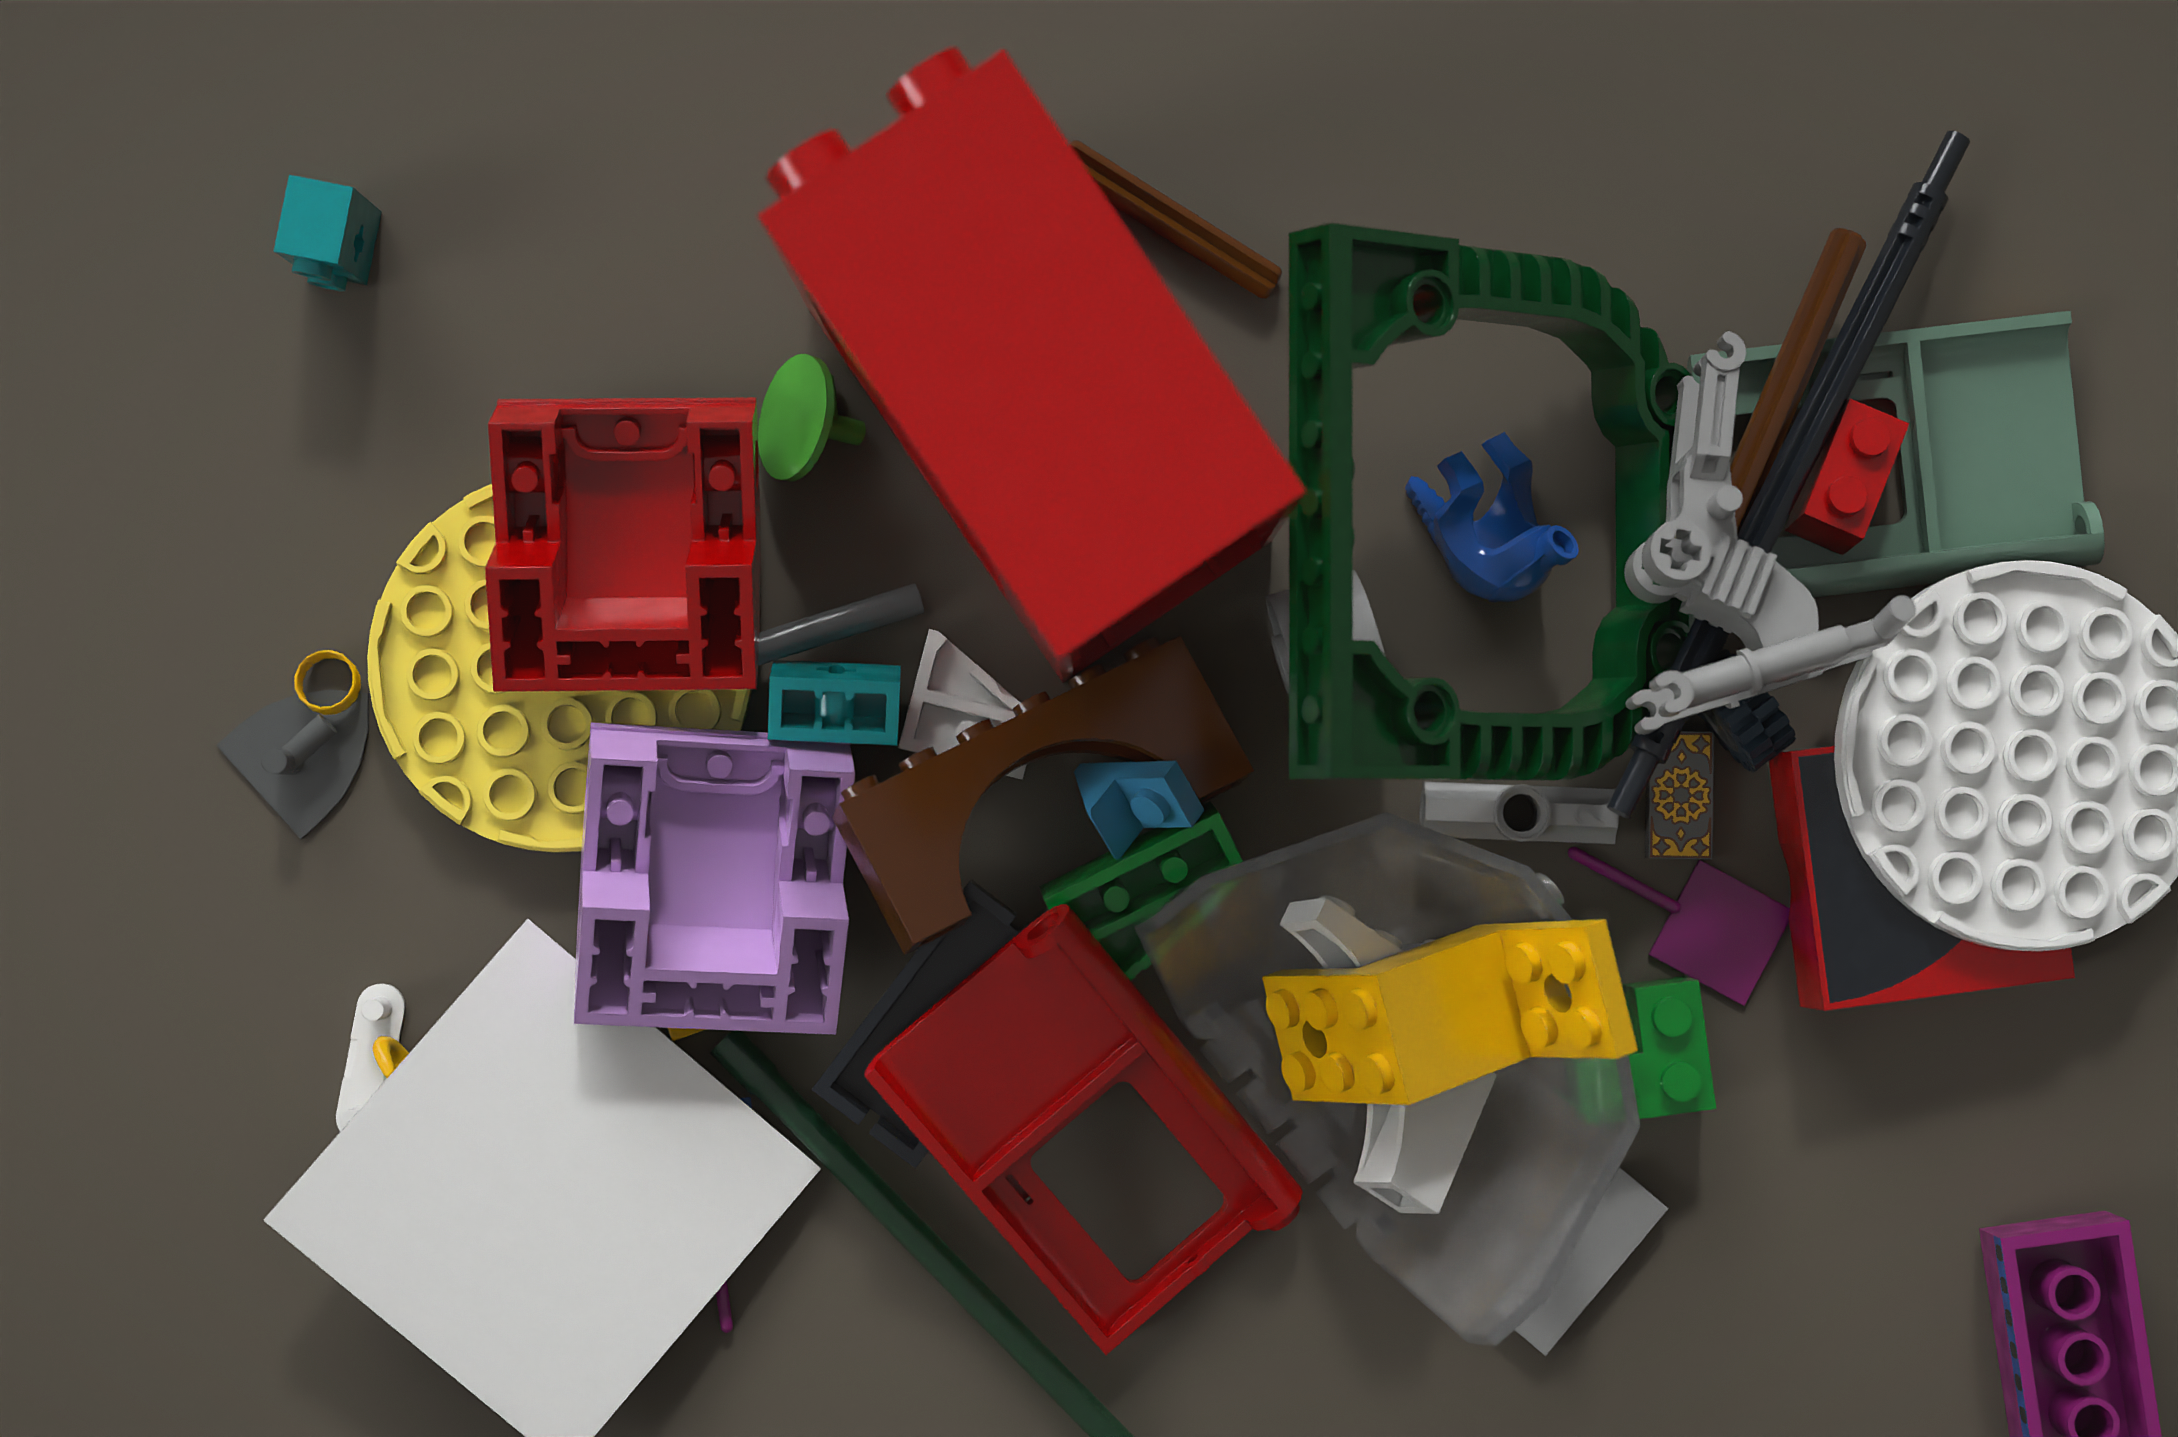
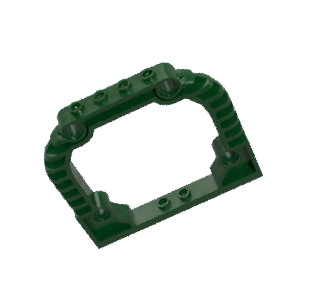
M1331 222L1288 233L1289 466L1306 490L1289 516V779L1557 781L1582 777L1602 769L1612 759L1623 755L1630 748L1634 737L1637 735L1634 729L1635 725L1649 711L1644 706L1630 710L1626 706V701L1635 693L1650 689L1649 684L1653 679L1663 672L1670 670L1695 620L1694 615L1679 611L1682 601L1676 597L1663 603L1654 604L1637 598L1628 588L1624 573L1625 565L1630 555L1666 522L1667 482L1670 473L1679 393L1677 384L1685 376H1691V374L1682 365L1668 362L1667 354L1658 334L1654 329L1640 326L1639 310L1634 301L1620 288L1612 287L1606 277L1597 270L1574 263L1570 259L1459 245V239ZM1457 319L1529 327L1559 338L1591 371V399L1594 418L1603 436L1615 446L1616 607L1603 617L1595 633L1592 652V680L1560 709L1543 713H1498L1462 710L1453 687L1445 680L1436 677L1404 678L1387 660L1375 641L1353 640V548L1355 544V531L1353 528V479L1355 463L1353 459L1352 369L1375 365L1389 345L1443 336L1453 328Z

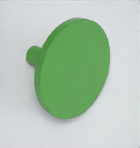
M798 354L791 357L777 371L766 392L758 427L759 453L765 470L775 479L793 482L805 476L813 468L822 454L828 439L859 445L864 440L866 434L864 421L838 415L834 376L830 373L823 360L808 354Z

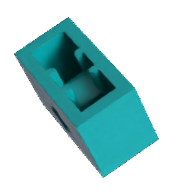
M289 175L274 252L292 264V273L308 277L307 283L335 291H345L347 282L367 285L382 211L354 187Z
M792 660L773 661L769 682L767 740L897 745L901 665Z

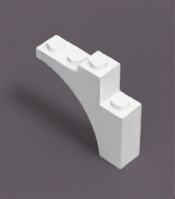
M1321 895L1318 899L1290 902L1280 922L1283 928L1295 936L1316 957L1324 969L1359 968L1434 941L1433 939H1426L1423 943L1403 945L1392 934L1379 929H1371L1354 917L1355 910L1352 906L1341 899L1328 895ZM1492 1072L1411 1105L1367 1104L1364 1146L1358 1171L1353 1182L1399 1213L1439 1214L1497 1074Z

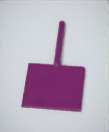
M1570 847L1567 854L1569 858L1670 912L1648 955L1693 979L1699 980L1705 986L1745 1006L1789 923L1790 908L1701 860H1698L1677 901L1577 847Z

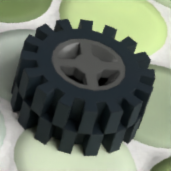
M1724 649L1720 652L1716 662L1737 655L1731 654L1729 650ZM1768 692L1738 701L1740 704L1738 707L1729 709L1724 705L1697 714L1704 719L1707 729L1710 732H1714L1720 745L1725 750L1730 751L1733 759L1741 763L1746 770H1751L1752 773L1796 741V733L1789 725V718L1778 708L1780 704L1776 698L1770 696Z

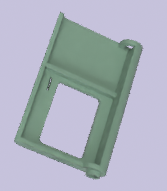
M2071 311L1880 333L1848 399L1851 398L1856 401L1877 398L1886 399L1892 405L1894 417L1910 423L1898 452L1904 508L1903 516L1900 521L1894 524L1868 527L1864 539L1844 555L1796 535L1778 537L1770 552L1777 555L1775 561L1800 581L1810 591L1813 598L1935 584L1944 578L1960 572L1999 562L2022 560L2049 561L2075 567L2099 564L2104 554V529L2100 512L2095 503L2091 501L2084 502L2068 348V330L2072 324ZM1836 338L1826 339L1797 408L1803 406ZM1782 344L1746 348V357L1739 368L1735 415L1753 413ZM1725 351L1718 352L1721 357L1728 358ZM1706 353L1690 355L1688 358L1687 371L1698 384H1700V377L1693 372V367Z

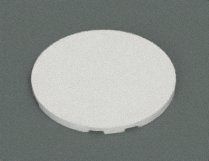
M2009 561L1976 567L1944 578L1912 597L1911 600L1916 606L1915 616L1898 632L1894 640L1887 646L1873 650L1870 657L1856 662L1846 684L1837 718L1834 749L1837 789L1850 833L1869 867L1891 894L1914 914L1946 933L1982 946L2020 951L2066 949L2088 944L2125 924H2131L2171 891L2170 886L2178 877V634L2160 614H2153L2140 601L2128 594L2127 589L2120 584L2075 566L2049 561Z

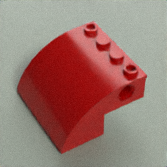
M757 397L498 399L497 406L488 422L496 543L485 566L493 692L756 689L760 633L761 562Z

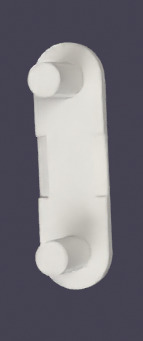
M372 985L365 989L358 999L336 1112V1123L340 1131L387 1079L375 1060L372 1047L374 1041L380 1036L392 1037L400 1042L406 1005L401 992L392 985Z

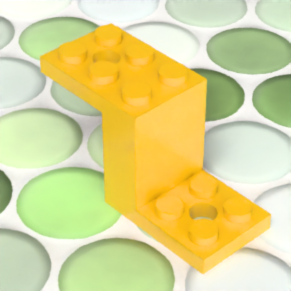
M1606 919L1478 924L1359 968L1282 969L1262 976L1267 996L1266 1011L1275 1028L1282 1056V1075L1290 1088L1293 1101L1411 1105L1530 1057L1619 1059L1638 1051ZM1564 984L1568 985L1571 992V998L1569 997Z

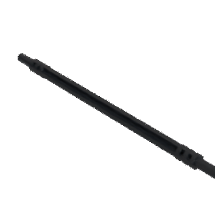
M1956 131L1946 132L1922 182H1916L1912 185L1905 203H1903L1895 223H1893L1888 237L1737 535L1738 540L1741 539L1747 542L1749 546L1759 547L1764 550V553L1769 554L1776 543L1921 252L1924 250L1941 212L1949 200L1945 192L1970 144L1969 138L1962 133ZM1695 618L1669 671L1683 673L1715 663L1730 633L1724 631V628L1720 626L1715 627L1708 624L1706 620L1701 621ZM1648 711L1645 717L1650 718V711ZM1689 716L1665 723L1649 734L1637 733L1630 745L1634 754L1607 805L1610 811L1621 817L1631 819L1658 763L1666 764L1671 750L1677 742Z

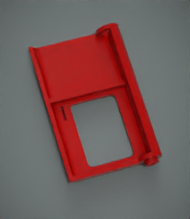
M1066 904L1055 906L1035 919L885 1046L873 1058L865 1071V1078L1105 1355L1109 1354L1195 1278L1202 1275L1217 1259L1252 1229L1256 1231L1267 1229L1271 1231L1280 1230L1290 1224L1300 1211L1298 1203L1303 1194L1301 1186L1073 910ZM1123 1081L1130 1083L1221 1191L1224 1199L1223 1205L1216 1213L1143 1276L1134 1280L1126 1278L1031 1167V1158L1037 1150L1112 1086Z

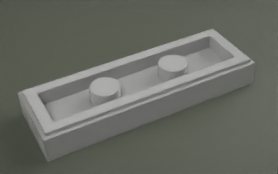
M1615 1165L1496 1307L1494 1312L1546 1356L1669 1208L1619 1166Z

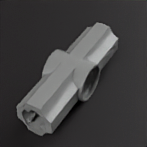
M1423 781L1419 815L1420 836L1510 840L1515 842L1536 841L1614 845L1619 815L1610 811L1607 805L1615 789ZM1517 794L1527 798L1532 804L1534 811L1532 822L1522 831L1512 830L1507 826L1503 818L1504 804L1509 798Z

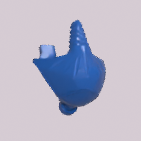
M1503 432L1481 444L1503 474L1496 499L1481 519L1473 522V513L1485 492L1483 480L1462 451L1444 458L1437 465V468L1448 483L1451 498L1446 503H1444L1442 497L1437 496L1434 489L1429 488L1428 484L1418 477L1411 476L1405 486L1407 497L1411 499V504L1417 508V514L1422 516V522L1427 525V531L1431 534L1432 540L1443 555L1452 578L1468 593L1494 603L1516 601L1533 593L1548 579L1554 566L1567 565L1579 552L1576 539L1567 529L1557 525L1537 524L1531 496L1532 462Z

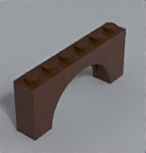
M1181 636L1162 645L1157 637L1150 638L1124 653L1123 656L1127 662L1106 672L1102 664L1095 665L1068 681L1071 690L1050 699L1046 691L1040 692L1022 701L1012 709L1016 717L994 727L990 719L983 720L956 736L959 745L937 755L934 747L926 748L899 764L902 773L882 783L879 782L876 775H872L856 782L841 792L845 801L839 803L832 818L904 955L961 927L972 915L964 897L959 871V854L964 829L971 811L979 798L993 784L1017 768L1042 758L1067 753L1100 754L1126 762L1177 761L1201 804L1240 785L1254 771Z

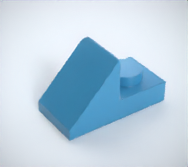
M1177 761L1080 763L1074 771L1086 811L1114 859H1119L1123 856L1143 828L1193 827L1205 811Z

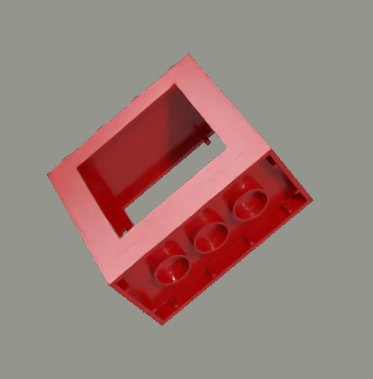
M951 47L931 56L914 67L890 89L887 99L900 119L854 150H851L838 129H830L806 140L781 158L766 175L767 182L780 200L757 214V217L807 308L1055 673L1064 683L1272 542L1306 490L1005 49L1003 48L973 69L958 47Z

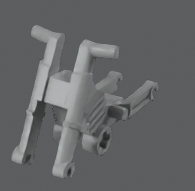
M1726 331L1717 340V346L1726 352L1728 358L1721 357L1716 350H1708L1693 367V372L1700 377V384L1694 380V377L1688 375L1677 384L1679 393L1670 473L1667 482L1666 522L1630 555L1626 562L1624 573L1628 588L1637 598L1654 604L1663 603L1676 597L1682 601L1679 611L1685 614L1690 613L1694 615V618L1701 621L1706 620L1712 626H1720L1728 633H1735L1742 640L1745 648L1736 651L1737 656L1683 673L1677 671L1663 672L1650 682V689L1641 690L1626 701L1628 709L1633 710L1644 706L1650 711V718L1645 717L1635 725L1634 729L1638 734L1652 733L1665 723L1725 705L1729 709L1740 706L1738 702L1740 700L1822 675L1825 670L1870 657L1873 650L1885 647L1892 642L1898 632L1916 614V606L1910 598L1897 596L1872 620L1846 628L1842 625H1837L1818 631V608L1810 591L1775 561L1777 555L1764 553L1763 549L1756 546L1751 547L1747 542L1737 539L1735 511L1741 506L1742 494L1738 488L1732 486L1729 461L1732 450L1739 368L1746 357V347L1743 340L1731 331Z

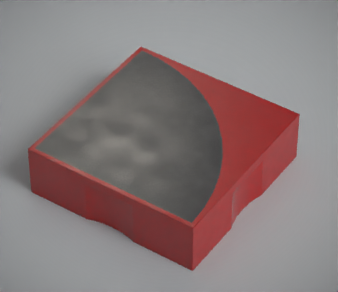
M1835 745L1785 751L1769 761L1778 839L1790 877L1789 925L1800 1007L1827 1011L2075 978L2071 947L2048 951H2020L1982 946L1957 938L1934 927L1896 899L1869 867L1850 833L1842 811L1836 784Z

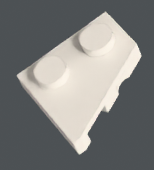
M929 629L898 748L917 753L926 748L934 747L937 755L959 745L956 736L976 723L990 719L994 727L1016 717L1012 709L1021 702L939 631ZM1026 765L1017 768L1005 776L1023 780Z

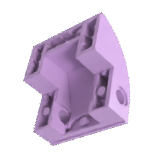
M591 722L579 885L574 1024L836 1035L849 917L843 887L847 845L832 816L839 803L845 801L841 792L854 784L855 769L850 743L767 740L768 733Z

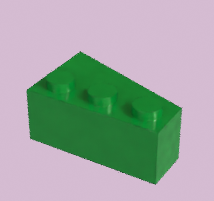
M1210 801L1202 805L1205 811L1193 827L1155 828L1135 838L1121 858L1114 859L1109 851L1039 886L1048 909L1050 910L1061 904L1068 905L1130 981L1142 969L1146 970L1159 957V953L1186 926L1190 927L1247 870L1220 813Z

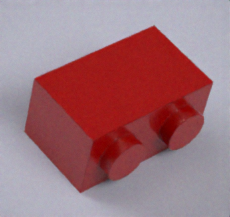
M1851 398L1848 399L1793 507L1784 531L1841 555H1844L1861 542L1866 535L1910 423Z

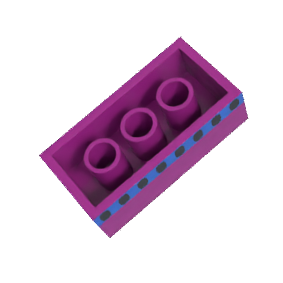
M2098 1211L1979 1228L2009 1437H2162L2130 1220L2107 1211Z

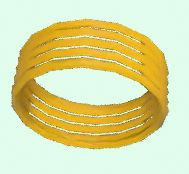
M320 650L308 655L299 664L294 676V688L299 699L312 711L323 715L338 714L348 709L356 701L361 689V677L356 666L344 654L333 650ZM336 658L346 662L352 672V686L348 695L341 702L332 706L319 707L309 703L303 692V680L307 671L315 663L323 659Z

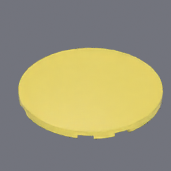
M492 484L466 495L462 501L449 508L432 523L429 522L410 542L397 560V566L386 584L381 600L379 599L370 629L367 660L372 707L379 730L394 760L398 762L404 774L418 789V792L451 820L485 838L504 845L531 851L553 853L581 852L591 722L741 731L746 718L752 689L493 692L485 566L496 543Z

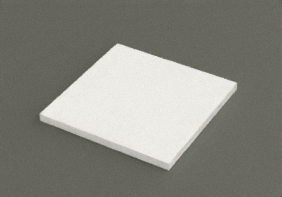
M528 918L269 1212L264 1221L525 1437H594L821 1168L656 1027L574 1024L576 959Z

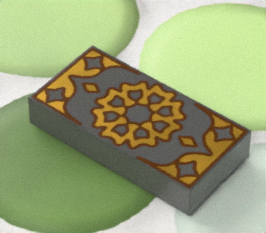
M1681 731L1666 764L1658 763L1646 787L1645 858L1712 860L1714 732Z

